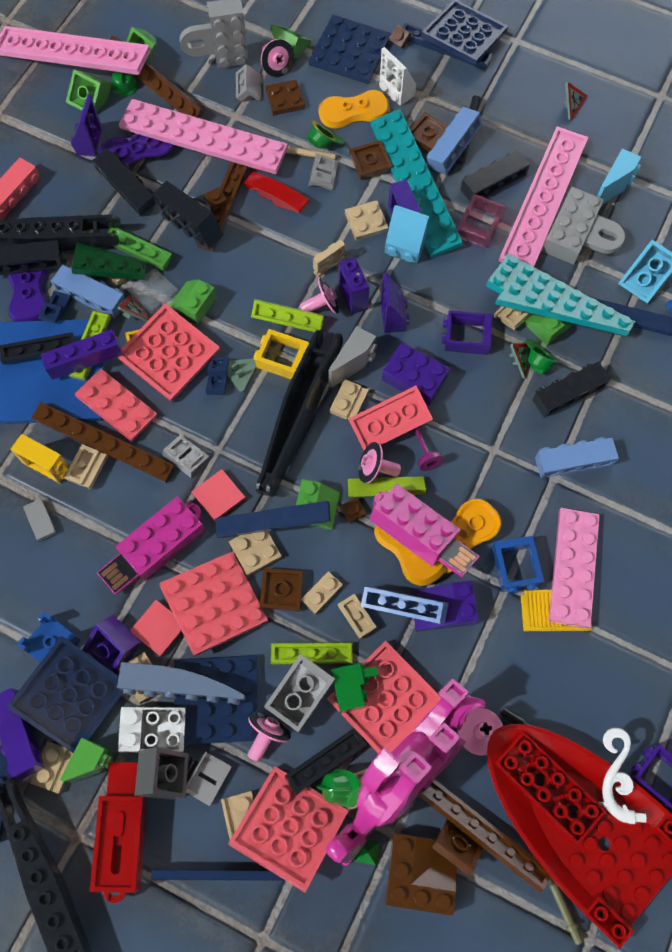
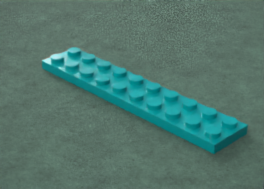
M401 109L369 121L377 141L381 140L392 164L391 173L395 182L407 179L422 214L429 216L424 246L430 259L463 246L459 233Z

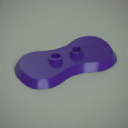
M135 134L129 137L107 140L101 145L100 153L108 148L112 153L116 152L123 165L126 163L130 167L135 162L145 158L165 156L170 152L173 144Z
M48 270L7 275L13 290L8 307V314L12 321H41L38 316L44 303L49 302L44 291V282Z

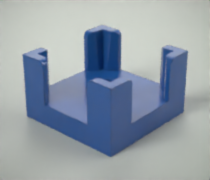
M43 612L38 618V621L41 622L40 626L29 639L22 637L16 645L41 662L60 636H63L75 646L81 639L49 614Z

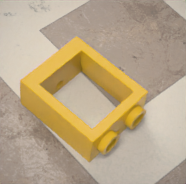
M268 329L267 334L262 336L260 349L256 350L254 354L256 368L292 379L309 342ZM271 341L298 349L292 367L264 358Z
M23 434L19 436L10 449L26 466L58 483L65 479L64 477L70 466L59 453Z

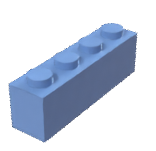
M463 107L456 114L455 119L446 128L444 134L438 139L436 145L426 157L430 169L443 174L449 172L482 126L480 112Z
M64 265L60 267L51 280L56 291L69 294L72 299L101 313L109 314L114 319L118 317L121 310L117 307L125 300L124 293L121 290L113 289L102 281L98 282L90 275L72 274V267L68 268Z
M599 437L590 442L586 440L579 441L574 445L562 444L552 449L545 447L540 449L535 456L540 478L612 466L619 459L613 438L605 439V437Z
M364 587L361 607L442 624L445 623L448 603L374 587Z

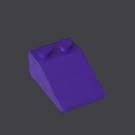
M87 94L78 123L75 124V134L71 138V146L74 148L76 155L96 157L103 129L92 96Z
M383 273L380 303L384 333L406 332V326L410 324L409 313L406 314L405 311L407 309V298L403 297V291L387 273Z
M472 581L448 583L410 592V595L448 603L445 623L439 624L414 618L416 632L471 626L479 621Z

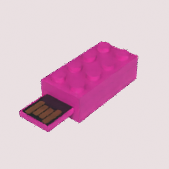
M396 484L388 493L382 491L374 497V508L370 521L432 567L440 561L462 578L478 560L479 555L456 539L461 529L400 485Z
M177 496L115 547L120 554L100 569L97 574L115 595L120 593L139 576L143 581L147 580L205 531L203 524L199 521L202 516L199 506L194 503L185 505Z

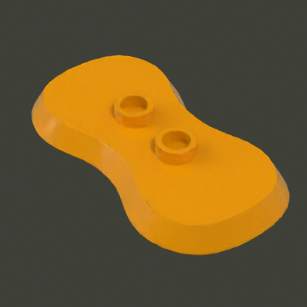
M369 90L355 97H328L319 105L318 113L321 122L326 127L338 129L353 122H369L389 114L390 104L382 92Z
M472 499L465 502L459 508L451 523L461 529L456 539L469 549H472L477 544L490 540L498 533L501 527V518L488 502L482 499ZM447 567L445 573L452 572V570H450Z
M375 525L374 533L377 541L396 555L404 576L412 584L418 586L428 585L445 573L447 567L440 561L432 567Z

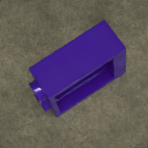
M407 179L390 184L388 206L391 213H393L394 206L397 205L422 214Z
M356 257L339 262L338 287L351 315L367 310L369 285Z
M449 310L448 316L444 317L443 328H446V333H443L442 344H445V351L488 355L491 347L492 314ZM452 324L482 326L481 343L451 340Z
M660 744L649 745L642 754L644 756L640 763L637 762L631 768L630 772L632 775L630 777L672 814V797L669 801L666 800L640 778L656 755L672 768V754Z

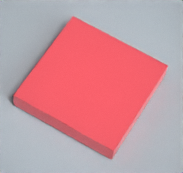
M222 469L191 492L214 522L215 518L223 517L246 499Z
M157 600L153 602L130 630L134 636L161 657L182 632L173 613Z

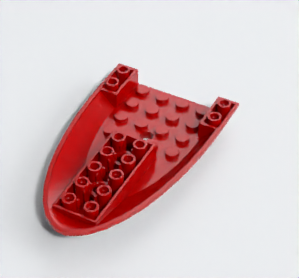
M510 724L496 729L490 735L488 741L487 761L495 791L506 814L531 853L559 888L620 949L634 932L631 928L632 924L672 876V814L634 781L632 792L628 795L619 794L615 788L620 786L621 783L615 782L613 785V795L617 804L622 808L623 805H626L629 810H634L635 813H646V823H624L599 805V802H604L602 792L603 781L611 767L610 763L572 740L546 729L522 724ZM537 773L543 777L541 786L534 782V776ZM570 805L576 810L573 818L568 815L567 808ZM602 837H605L609 842V847L605 851L601 850L598 845Z

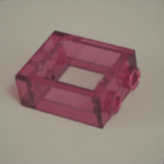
M473 194L457 227L460 238L488 248L500 224L506 206L486 199L483 196ZM473 207L496 216L489 231L466 223Z

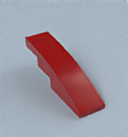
M254 171L243 182L245 188L257 191L262 198L272 200L274 206L299 214L310 202L308 198L292 188Z

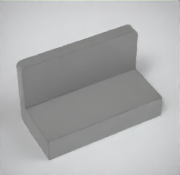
M245 64L236 72V99L242 102L250 95L259 101L261 100V74Z

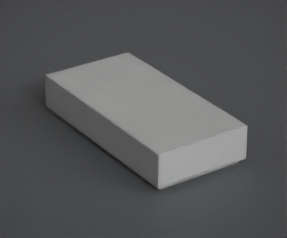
M42 499L23 506L38 542L57 534Z

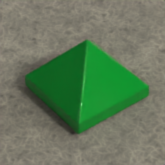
M366 840L364 846L355 856V861L376 865L380 842Z

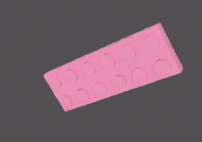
M560 508L548 622L586 629L591 627L600 514Z

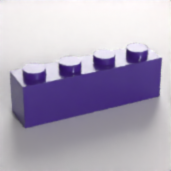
M113 329L40 355L46 372L54 380L122 356L123 352Z
M11 687L0 693V740L2 743L0 749L8 763L6 766L8 774L12 778L23 780L45 767L31 724L6 707L18 692V690Z

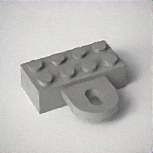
M241 0L207 2L210 23L190 26L180 34V47L185 54L194 57L215 54L217 69L249 64ZM193 40H203L202 42L188 43Z
M571 187L548 234L542 252L574 265L582 246L605 254L613 253L622 246L625 233L618 223L597 215L604 199ZM599 233H604L609 236H612L615 238V241L605 239L601 237Z

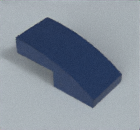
M53 291L49 302L44 303L38 318L56 324L70 305L71 295Z
M212 357L210 359L207 370L209 375L206 386L207 395H225L229 370L228 357Z

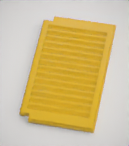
M551 590L523 591L524 595H521L523 631H592V626L586 629L548 622Z

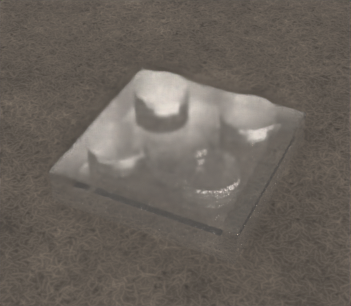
M155 268L145 275V280H139L128 289L129 293L152 315L165 303L167 304L179 292Z

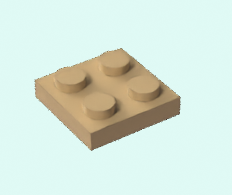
M377 200L345 209V216L356 241L388 232V225Z
M268 531L240 535L229 541L247 577L282 558Z

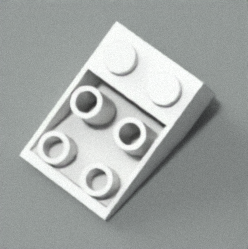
M384 47L381 53L379 86L393 101H396L401 106L415 97L416 83L407 68Z
M121 707L118 752L139 753V750L156 747L183 752L186 708Z

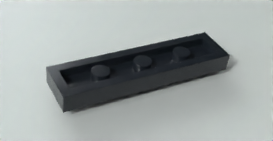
M71 332L0 345L1 363L6 365L39 359L42 353L74 343L75 335Z
M353 728L286 774L284 778L297 796L363 750L367 744L358 731Z

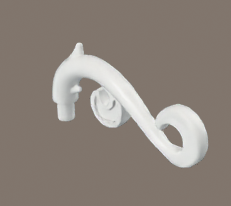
M611 728L603 736L604 746L610 752L617 753L618 749L613 747L612 741L615 738H622L624 748L606 773L602 788L604 802H599V805L624 823H646V813H635L634 810H629L626 805H623L622 808L614 798L613 785L615 782L621 783L615 790L621 795H628L632 792L633 781L628 774L618 772L630 751V736L623 729Z

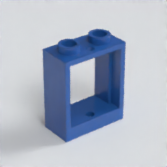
M533 536L494 542L491 549L501 592L514 594L520 592L519 589L527 588V591L539 589L544 579ZM528 549L535 578L508 582L502 553Z

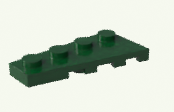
M77 243L71 270L72 274L145 280L147 264L145 261Z

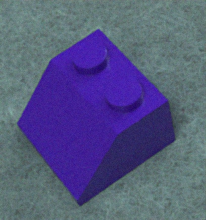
M111 615L95 625L82 651L113 673H116L119 670L118 668L121 667V662L126 663L134 655L141 641L114 615Z

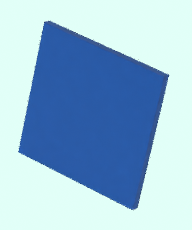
M89 319L59 320L56 324L48 321L0 322V345L71 332L74 333L75 342L81 340ZM42 358L3 365L0 359V424L38 423L31 417L40 402L80 421H102V418L75 396V393L100 369H105V362L93 365L85 381L68 375L52 380L44 368Z

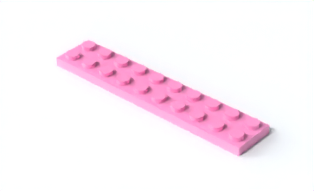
M4 26L0 34V55L136 75L140 74L151 51L149 45L9 26Z
M135 99L131 100L119 122L120 129L272 174H277L288 149V144Z
M556 127L500 255L499 262H502L507 254H510L527 264L535 266L588 137Z

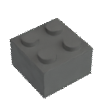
M158 747L139 750L135 796L163 800L185 798L189 754Z

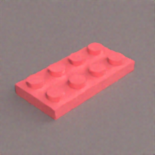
M102 369L75 393V396L131 442L157 417L155 411Z
M414 386L348 420L363 450H365L372 442L383 445L433 420L417 386Z

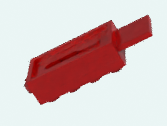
M109 762L106 796H99L90 892H103L105 900L110 903H119L126 897L127 892L135 893L140 891L148 797L135 796L138 763ZM111 892H118L119 895H112Z

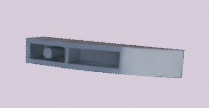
M121 662L117 688L123 690V694L136 695V692H144V696L156 697L157 694H165V698L177 699L179 695L186 696V700L198 701V698L201 697L207 698V702L219 703V699L228 700L227 703L237 705L240 704V701H246L244 694L225 684L196 673L166 666Z

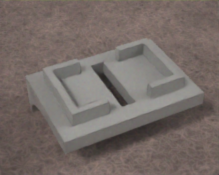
M316 153L308 187L315 185L332 191L338 161Z
M179 435L163 449V457L190 478L209 458L206 453L182 435ZM190 449L192 450V451H190L184 458L179 459V458L182 457L188 450H190Z
M205 752L186 785V793L211 806L232 767ZM202 772L217 781L216 785L198 776L199 773Z

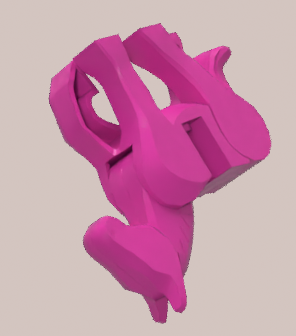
M451 679L439 691L440 701L422 719L413 732L391 753L385 747L380 751L362 777L363 784L358 790L357 798L358 812L353 823L346 825L326 847L327 854L335 862L347 866L364 846L366 837L376 827L394 823L412 805L422 788L426 789L450 764L466 742L457 732L461 730L466 722L469 712L476 708L485 707L486 702L483 699L468 696L469 692L455 679Z

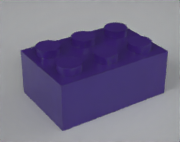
M401 342L383 369L382 381L402 392L417 386L425 404L430 406L446 381L450 368Z

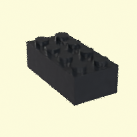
M167 180L152 194L155 199L154 204L162 211L161 216L167 222L171 221L178 230L182 229L189 238L193 237L200 246L204 245L210 249L224 235L215 216L209 209Z

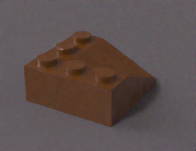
M398 833L392 834L385 905L450 916L454 915L457 866L432 848L436 839Z

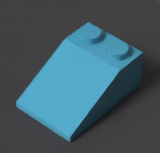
M622 148L597 197L604 199L602 204L624 192L627 185H632L636 177L635 175L641 166L638 164L641 156Z
M395 205L386 238L385 253L392 257H399L407 262L417 264L424 249L429 216Z
M651 240L618 285L648 304L672 277V252Z

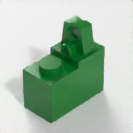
M358 663L331 669L332 677L335 678L333 683L340 714L364 709V703L368 702L366 690H361V687L369 684L368 679L378 677L377 667L366 669L365 664L360 665Z

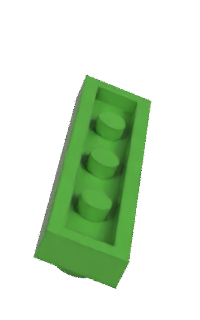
M110 228L107 232L116 234L119 237V243L112 247L163 271L173 258L172 253L121 229Z

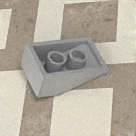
M356 326L329 369V387L333 388L344 381V379L366 368L369 362H373L377 347L375 335Z
M300 654L264 707L299 732L309 720L335 678Z

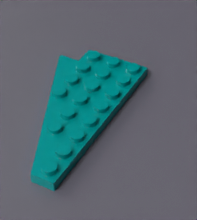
M507 254L486 284V287L500 294L495 302L499 306L623 336L628 335L635 323L628 316L622 315L613 308L607 307L596 299L583 294L581 291L566 285L564 282L551 277L548 273H544L510 254Z

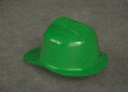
M113 71L111 78L112 91L121 97L132 95L136 91L138 77L134 74Z
M311 120L313 126L307 136V140L315 147L327 148L333 142L345 144V141L340 136Z
M531 339L525 340V343L530 348L528 362L533 370L539 374H544L554 363H559L539 343Z
M335 769L323 777L322 784L318 785L317 789L322 790L323 797L328 803L354 807L357 805L360 783L353 772Z

